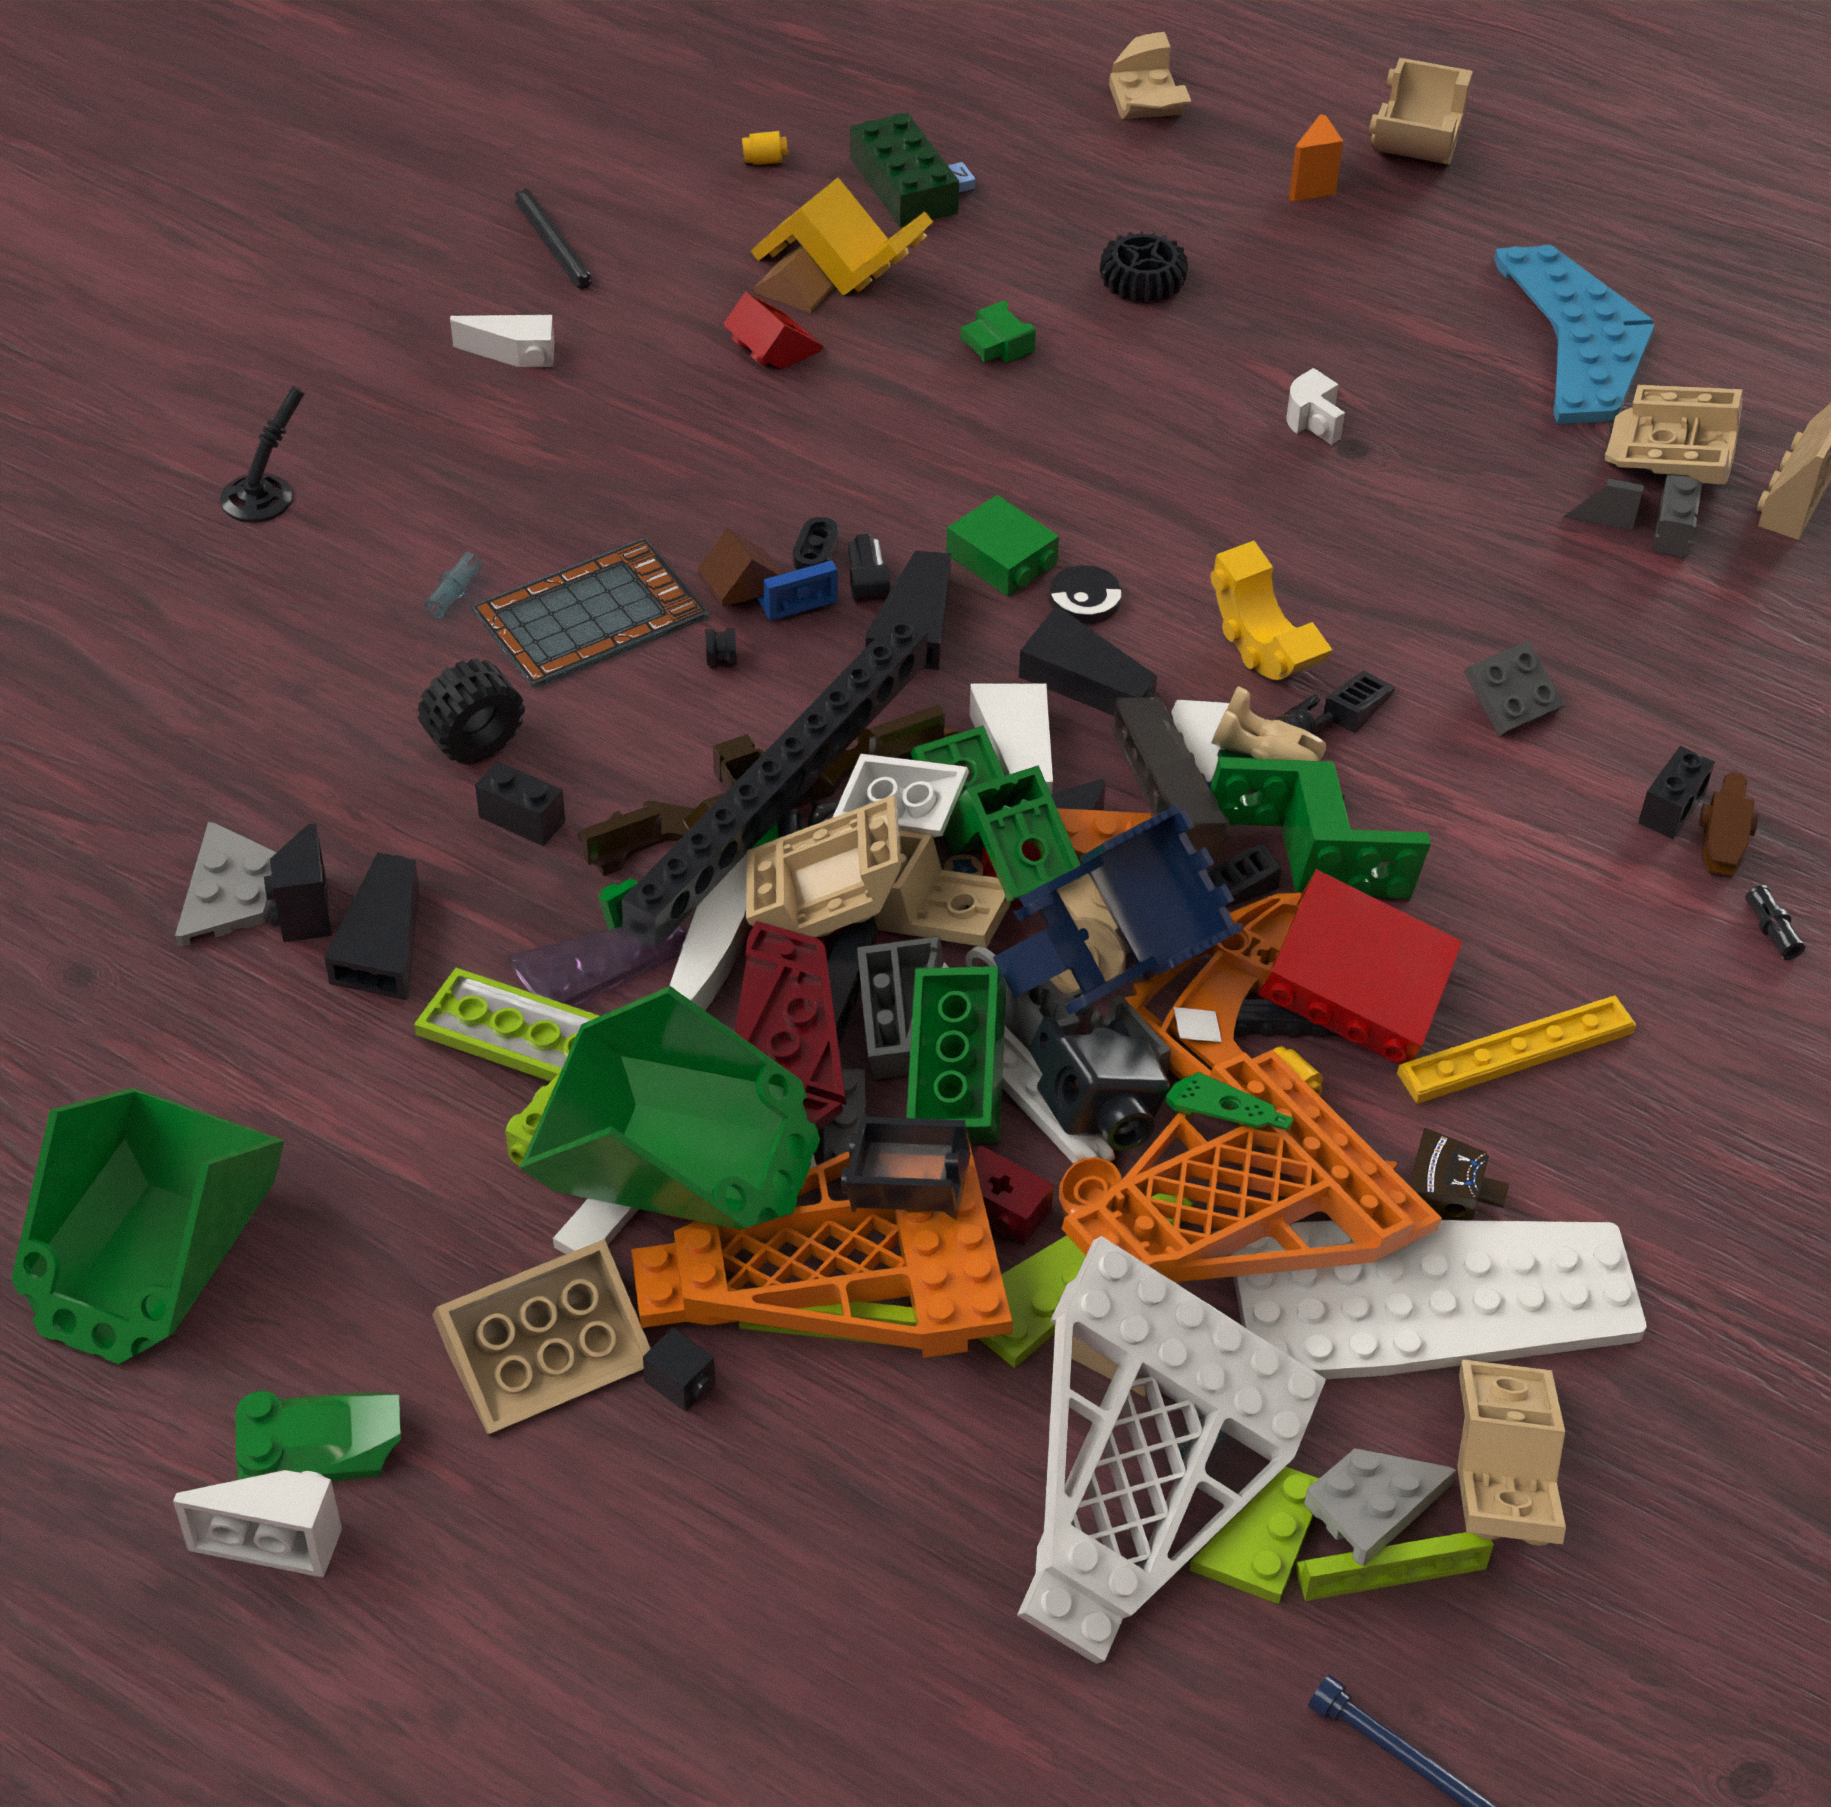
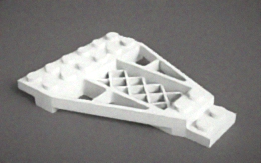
M1102 1236L1093 1240L1076 1279L1067 1284L1050 1320L1055 1325L1044 1533L1037 1546L1036 1573L1017 1614L1020 1618L1096 1664L1106 1660L1123 1618L1132 1616L1295 1457L1326 1381L1325 1378ZM1072 1336L1118 1365L1100 1407L1070 1389ZM1144 1385L1152 1410L1137 1414L1130 1389ZM1160 1392L1178 1403L1165 1407ZM1071 1408L1089 1419L1092 1425L1065 1484L1068 1411ZM1182 1409L1190 1434L1175 1439L1167 1413ZM1122 1410L1124 1418L1117 1420ZM1154 1417L1162 1443L1147 1446L1139 1421ZM1127 1425L1134 1451L1119 1454L1112 1430L1115 1427ZM1220 1430L1271 1461L1238 1494L1208 1476L1205 1471V1464ZM1191 1441L1184 1460H1182L1177 1444ZM1164 1448L1173 1475L1158 1479L1150 1452ZM1104 1450L1106 1459L1099 1460ZM1137 1456L1145 1483L1130 1487L1122 1460ZM1109 1464L1117 1491L1101 1495L1094 1471L1095 1468ZM1174 1481L1165 1501L1160 1484ZM1195 1488H1199L1223 1503V1509L1169 1559V1549ZM1147 1489L1155 1515L1140 1519L1132 1493ZM1086 1491L1089 1499L1081 1501ZM1119 1497L1128 1524L1112 1528L1104 1501ZM1091 1505L1099 1529L1098 1533L1091 1535L1082 1532L1076 1515L1077 1509ZM1157 1521L1148 1542L1142 1525ZM1130 1529L1138 1557L1127 1560L1121 1556L1114 1534ZM1101 1538L1103 1544H1101L1095 1539Z

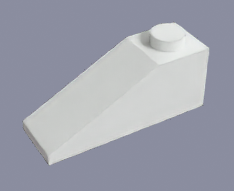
M552 315L450 317L453 347L516 367H553L554 330Z

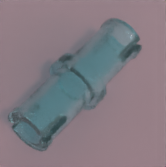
M463 553L451 571L443 573L439 579V586L424 601V606L429 613L439 603L433 616L443 617L453 602L465 595L468 590L467 585L477 572L482 569L483 565L478 557L471 566H467L474 556L473 553Z

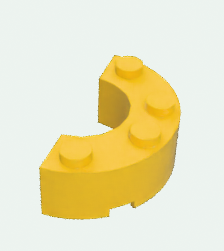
M1253 540L1217 554L1214 571L1211 572L1210 578L1216 590L1217 601L1223 618L1222 629L1225 637L1229 641L1234 642L1247 668H1254L1258 673L1269 679L1279 680L1323 663L1330 656L1332 648L1313 622L1297 628L1285 618L1278 606L1273 591V566Z

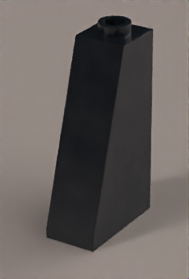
M914 551L867 630L866 647L895 617H898L928 632L926 665L922 669L939 670L950 586L951 553Z
M1055 607L1020 650L1019 678L1034 684H1046L1047 689L1137 726L1147 713H1153L1158 704L1159 693L1156 692L1157 675L1061 608Z
M377 852L324 957L329 984L407 1000L410 991L419 895L415 860Z

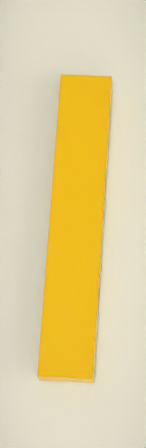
M1616 995L1399 1064L1397 1075L1416 1104L1634 1034L1636 1023Z

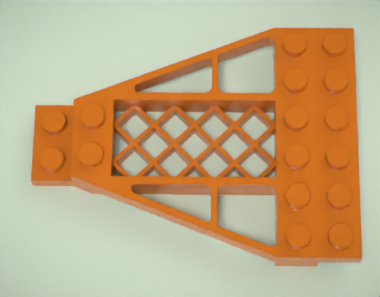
M1270 1050L1253 1059L1245 1052L1213 1066L1209 1077L1273 1104L1275 1112L1293 1117V1124L1289 1131L1270 1125L1255 1128L1239 1124L1241 1127L1207 1142L1189 1123L1196 1113L1188 1115L1179 1112L1120 1183L1112 1186L1100 1201L1064 1217L1061 1228L1085 1256L1093 1240L1102 1236L1171 1281L1184 1282L1372 1263L1438 1230L1442 1218L1274 1050ZM1225 1107V1108H1224V1109H1227V1110H1235V1108H1233V1107ZM1175 1138H1179L1189 1149V1151L1152 1167ZM1261 1146L1268 1154L1252 1151V1149ZM1228 1161L1232 1163L1242 1164L1243 1167L1242 1171H1238L1220 1167L1218 1165ZM1250 1166L1273 1171V1177L1249 1173ZM1280 1173L1289 1175L1296 1183L1280 1180ZM1192 1177L1210 1180L1209 1187L1185 1181ZM1216 1182L1240 1187V1194L1216 1189ZM1247 1189L1271 1194L1270 1201L1247 1196ZM1158 1193L1176 1196V1201L1171 1203L1151 1197ZM1278 1196L1287 1197L1278 1202ZM1186 1198L1207 1203L1206 1210L1182 1205V1200ZM1218 1205L1238 1210L1237 1217L1213 1212V1207ZM1321 1211L1326 1213L1355 1244L1309 1248L1288 1225L1312 1213ZM1245 1212L1254 1213L1253 1215L1244 1218ZM1166 1218L1173 1219V1224H1171ZM1183 1221L1204 1226V1231L1199 1233L1180 1229L1179 1223ZM1211 1228L1220 1229V1231L1210 1235ZM1264 1237L1274 1238L1286 1250L1227 1256Z
M971 1146V1155L957 1220L942 1211L857 1208L856 1212H852L849 1200H831L826 1183L841 1177L843 1167H849L851 1159L848 1151L809 1169L804 1185L799 1190L797 1197L818 1188L821 1201L818 1204L795 1207L792 1214L742 1230L695 1221L674 1231L675 1243L631 1249L641 1328L680 1322L715 1325L741 1321L921 1349L923 1358L968 1352V1340L1013 1333L1011 1313ZM880 1155L885 1177L942 1179L945 1157ZM873 1229L886 1235V1238L879 1245L866 1239V1236ZM829 1236L843 1242L835 1251L822 1245ZM786 1242L799 1248L791 1257L778 1251ZM898 1242L902 1257L891 1252ZM742 1248L755 1254L747 1264L734 1258ZM854 1249L868 1255L860 1265L846 1258ZM811 1255L824 1261L816 1271L803 1265ZM767 1261L780 1268L772 1277L758 1271ZM879 1262L891 1267L872 1271ZM725 1268L736 1274L728 1283L726 1281ZM836 1268L847 1274L828 1277ZM791 1275H794L803 1280L798 1282L784 1283ZM747 1281L758 1286L757 1288L740 1290ZM910 1296L916 1326L854 1318L851 1316L849 1303L873 1302ZM841 1304L842 1315L798 1308Z

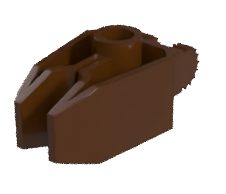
M1732 771V773L1725 775L1722 789H1720V792L1714 791L1710 804L1703 803L1699 817V826L1704 827L1702 862L1708 873L1732 877L1740 867L1743 854L1749 843V836L1755 835L1759 813L1753 812L1754 798L1746 797L1747 779H1745V775L1743 776L1741 773H1737V771Z

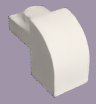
M1315 368L1296 378L1290 387L1286 416L1289 427L1296 434L1307 428L1331 445L1339 441L1342 435L1345 412L1335 406L1339 384Z

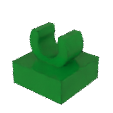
M632 878L619 885L611 883L599 890L600 896L598 898L608 930L616 935L623 932L622 899L638 883Z

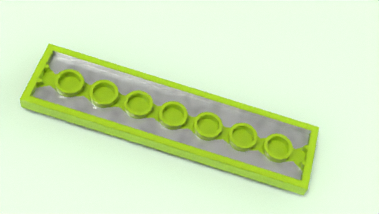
M455 968L414 1023L417 1036L551 1082L557 1074L560 1075L581 1024L595 1019L599 1015Z

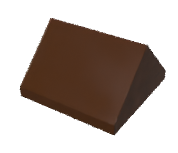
M729 528L726 529L698 567V575L722 607L764 596V579L784 574L764 549Z

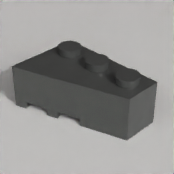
M940 936L857 947L867 1052L874 1080L909 1075L915 968H943L944 956Z

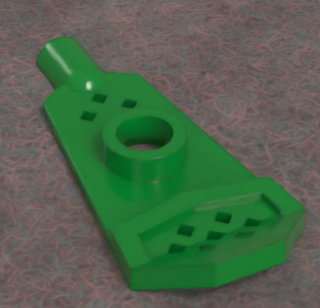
M1200 1072L1176 1082L1166 1095V1103L1174 1111L1188 1115L1198 1113L1255 1128L1270 1125L1285 1131L1290 1130L1294 1120L1293 1117L1275 1112L1273 1104ZM1225 1107H1233V1108H1235V1110H1227V1109H1224V1108H1225Z

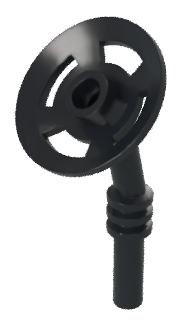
M292 386L273 420L269 419L267 421L268 427L264 426L262 429L264 434L260 433L258 436L260 442L248 474L232 480L223 489L220 496L221 507L229 517L242 522H264L278 517L290 506L292 491L289 484L281 477L264 473L273 447L277 448L279 446L277 441H282L283 436L281 434H286L287 430L285 427L305 395V392ZM267 479L276 482L282 489L273 488ZM238 495L239 500L245 503L244 508L235 506L229 498ZM274 499L278 500L269 507L257 510L259 507L270 504Z

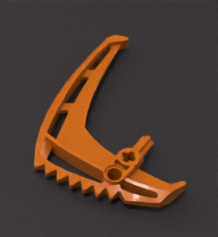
M1302 893L1274 894L1229 913L1235 924L1240 922L1242 927L1246 924L1248 925L1242 931L1178 966L1147 979V982L1133 983L1132 991L1134 996L1124 998L1171 1049L1168 1069L1180 1080L1197 1072L1210 1076L1211 1070L1171 1037L1172 1035H1175L1211 1067L1243 1053L1233 1040L1240 1007L1251 991L1256 994L1259 993L1267 979L1299 904L1297 903ZM1202 955H1211L1210 961L1184 990L1164 1022H1161L1145 1008L1161 988ZM1174 1007L1215 1011L1222 1042L1180 1038ZM1385 1161L1394 1171H1396V1162Z

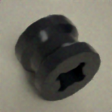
M727 628L724 632L705 629L707 666H714L717 662L722 661L727 662L729 665H737L735 628Z

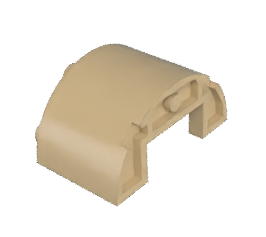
M1399 58L1396 68H1390L1386 87L1391 88L1389 103H1382L1379 114L1372 115L1369 133H1372L1370 145L1374 146V151L1449 165L1460 133L1461 120L1467 103L1473 71Z

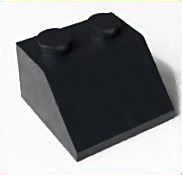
M312 823L305 826L270 858L271 875L264 876L267 900L275 899V903H269L272 927L280 926L283 942L332 936L325 868L317 824Z

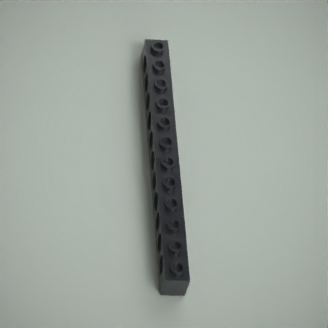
M895 617L622 899L623 931L657 949L747 854V850L755 846L926 665L928 632Z

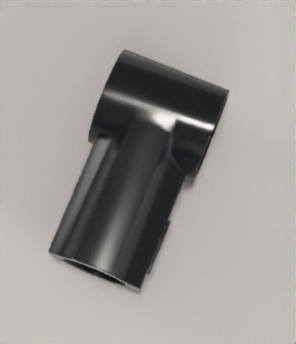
M859 534L853 541L848 542L852 599L888 597L890 593L889 572L887 564L882 562L879 540L872 538L870 534Z

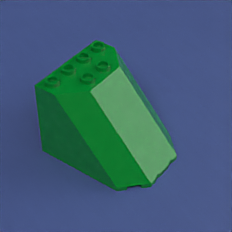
M668 986L581 1024L519 1168L555 1192L742 1230L794 1212L798 1201L797 1195L804 1185L811 1166L810 1160L813 1153L817 1150L820 1137L816 1124L810 1123L802 1102L807 1098L802 1080L673 987Z
M135 1088L50 1109L11 1277L18 1294H25L35 1314L32 1321L39 1335L53 1341L65 1342V1345L91 1355L103 1356L105 1360L118 1365L173 1335L275 1182L285 1140Z

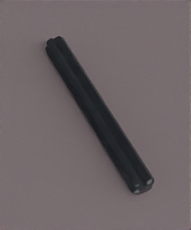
M527 188L522 191L518 190L515 193L517 198L516 204L575 286L581 289L584 286L589 287L592 283L590 279L591 273L533 193Z

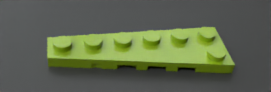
M1158 1193L1151 1197L1171 1203L1176 1201V1196ZM1183 1198L1182 1205L1192 1207L1193 1203L1188 1199ZM1166 1218L1171 1224H1173V1219ZM1067 1235L1001 1274L1011 1313L1013 1333L978 1339L1014 1368L1055 1334V1325L1050 1320L1067 1284L1076 1279L1085 1260V1254Z

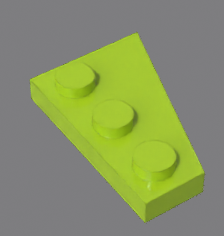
M1285 1466L1191 1560L1190 1571L1279 1604L1314 1517V1514L1304 1504L1306 1492L1319 1478Z

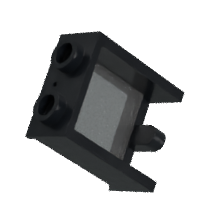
M862 1116L858 1133L852 1134L850 1137L849 1167H843L841 1174L842 1193H848L851 1211L856 1212L857 1208L942 1211L957 1220L971 1155L965 1120Z

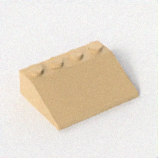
M1831 403L1810 420L1803 433H1796L1790 448L1791 452L1786 451L1779 471H1775L1771 478L1768 491L1764 490L1759 500L1757 511L1762 512L1758 524L1759 527L1799 540L1831 482Z
M605 1239L437 1306L432 1314L447 1353L488 1435L643 1370V1356L651 1349Z

